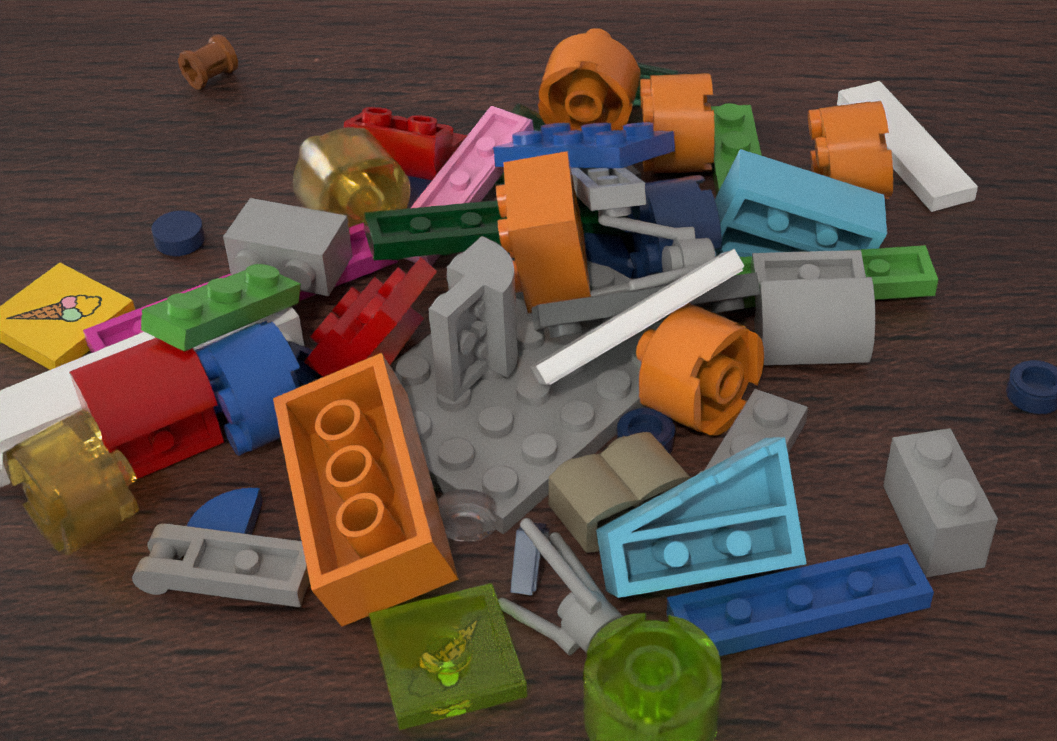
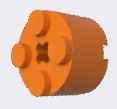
M599 28L590 29L586 33L573 35L561 41L549 57L539 87L538 109L546 125L570 123L571 131H582L581 126L586 124L611 123V131L623 130V125H626L630 118L641 77V70L634 56L625 46L612 39L607 31Z
M710 73L652 75L650 79H640V101L643 122L653 123L654 131H674L675 151L643 161L644 172L653 171V174L712 172L711 163L714 162L715 133L714 110H711V104L707 103V95H713Z
M869 101L809 110L808 125L811 140L815 139V150L810 151L811 172L883 194L885 199H890L889 197L893 194L892 151L887 150L885 133H889L882 102Z
M687 303L672 312L660 324L657 330H647L638 342L636 357L642 362L639 372L640 403L695 431L704 432L708 435L724 433L731 428L747 402L741 398L748 383L750 382L758 386L764 364L762 339L757 333L750 331L744 325L694 304Z

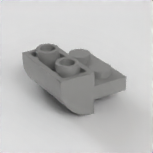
M483 236L466 251L458 254L450 265L447 266L449 291L438 296L429 308L437 393L454 402L488 369L508 377L514 370L518 360L514 264L512 258L503 247Z
M861 250L752 253L751 273L757 272L760 294L754 296L756 305L754 326L755 333L762 339L764 346L763 365L868 363L871 361L875 338V297L872 277H866Z

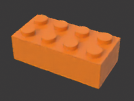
M382 353L273 398L311 590L342 627L459 580L408 394Z

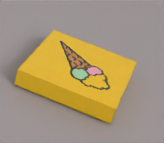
M58 263L0 306V342L52 370L79 359L90 351L83 333L84 329L134 311V303L130 298L62 263Z

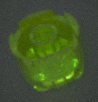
M646 613L630 614L607 624L591 640L583 669V718L590 741H713L718 729L722 687L721 662L715 644L704 631L693 623L668 615V622L646 620Z

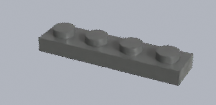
M757 272L735 275L689 303L694 305L710 303L713 313L745 309L743 298L760 294ZM665 286L536 305L531 308L534 330L549 328L550 338L583 333V322L603 320L604 323ZM669 315L660 319L659 322L664 321Z

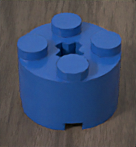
M266 320L196 349L195 352L206 372L218 404L214 406L215 414L224 412L229 422L224 425V429L237 456L280 439L273 398L300 387L295 374V370L299 369L300 366L279 328L272 321L267 323Z

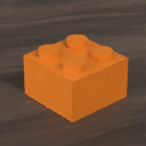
M568 151L503 162L505 184L496 186V196L501 218L507 217V219L498 220V231L501 247L510 253L511 258L515 259L513 261L515 293L523 292L527 312L532 313L531 308L539 304L591 297L584 231Z

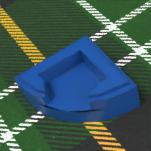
M260 488L236 489L214 497L194 513L187 526L252 535L263 503Z

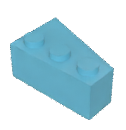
M742 149L739 150L715 198L722 235V249L714 250L715 257L732 249L736 250L739 257L752 256V253L876 249L880 247L887 235L885 198L883 194Z
M785 437L764 438L596 529L606 591L618 598L807 564Z

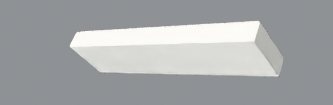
M880 81L838 92V106L869 101L882 102L889 133H885L887 150L892 151L893 169L931 212L975 200L978 186Z
M735 249L721 253L530 366V369L539 384L551 385L743 271L744 264Z

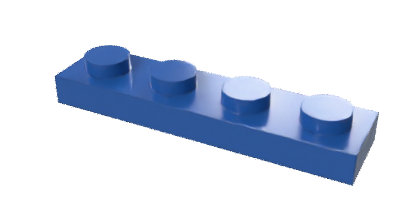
M903 544L667 597L666 614L685 662L689 664L930 608L934 591L909 545Z

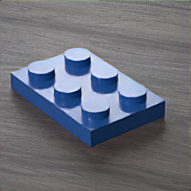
M651 122L623 125V130L611 131V123L582 125V131H571L570 123L547 124L541 126V131L513 133V142L493 147L495 167H504L503 162L568 151L571 168H624L675 151L674 131H654V126Z

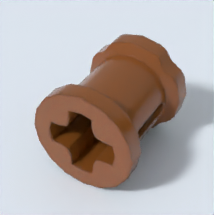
M216 34L209 39L207 45L193 52L190 50L181 52L178 64L182 75L193 88L200 90L206 86L209 79L223 72L230 74L238 69V58L231 43L224 36Z

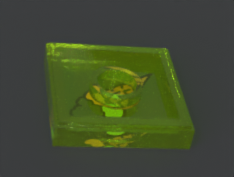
M492 583L369 613L371 629L399 730L527 697V683Z

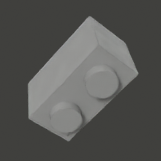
M254 198L248 200L223 236L231 275L244 271L253 264L270 265L277 268L280 272L279 274L301 283L300 291L325 296L330 295L353 256L346 215Z
M951 428L893 437L883 487L924 575L932 577L984 568L998 518Z

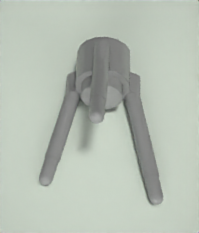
M602 214L598 218V222L601 225L671 239L673 244L663 248L662 273L592 290L591 297L669 285L715 257L714 246L709 238L695 239L694 227L673 228Z
M529 518L523 519L520 523L522 530L572 592L565 597L558 608V616L562 619L561 628L506 598H499L496 603L497 607L511 615L514 619L554 640L568 655H572L579 647L590 656L603 652L622 632L625 618L605 598L559 533H551L548 540Z

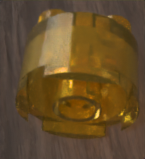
M365 128L336 129L323 136L309 137L301 145L299 150L300 158L293 174V189L296 198L304 208L346 215L349 228L364 222V212L407 208L411 190L409 178L397 161L369 130Z
M85 409L62 418L2 453L4 467L12 486L15 487L23 482V490L28 501L22 505L27 514L50 545L58 552L65 549V555H70L128 521L139 511L137 502L127 487L136 482V476L129 461L119 450L112 453L108 452L101 441L102 435L96 421Z

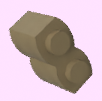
M642 432L614 440L601 454H590L563 462L549 476L548 505L586 553L599 551L596 529L687 481L691 477L650 432Z

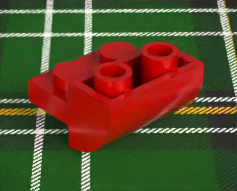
M367 107L360 114L344 121L343 139L347 161L354 168L384 174L391 172L433 180L468 135L453 133V127L437 124V119L430 116L414 115L407 119L401 116H393L392 111L386 108Z
M420 257L407 273L397 267L384 284L374 277L361 293L352 286L310 336L318 345L304 362L323 377L380 353L384 355L389 365H391L424 319L411 305L436 274L437 270Z
M154 338L69 371L86 421L94 432L109 477L116 488L224 443L214 406L218 404L206 372L194 348L182 351L158 338Z

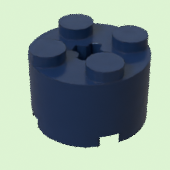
M701 175L645 183L646 205L631 206V214L621 216L673 228L694 227L695 239L709 238L714 246V250L722 249L721 226L717 205L711 189L700 190L699 185L705 181ZM631 232L635 251L630 253V259L634 266L632 278L638 279L662 273V251L665 246H672L673 240Z

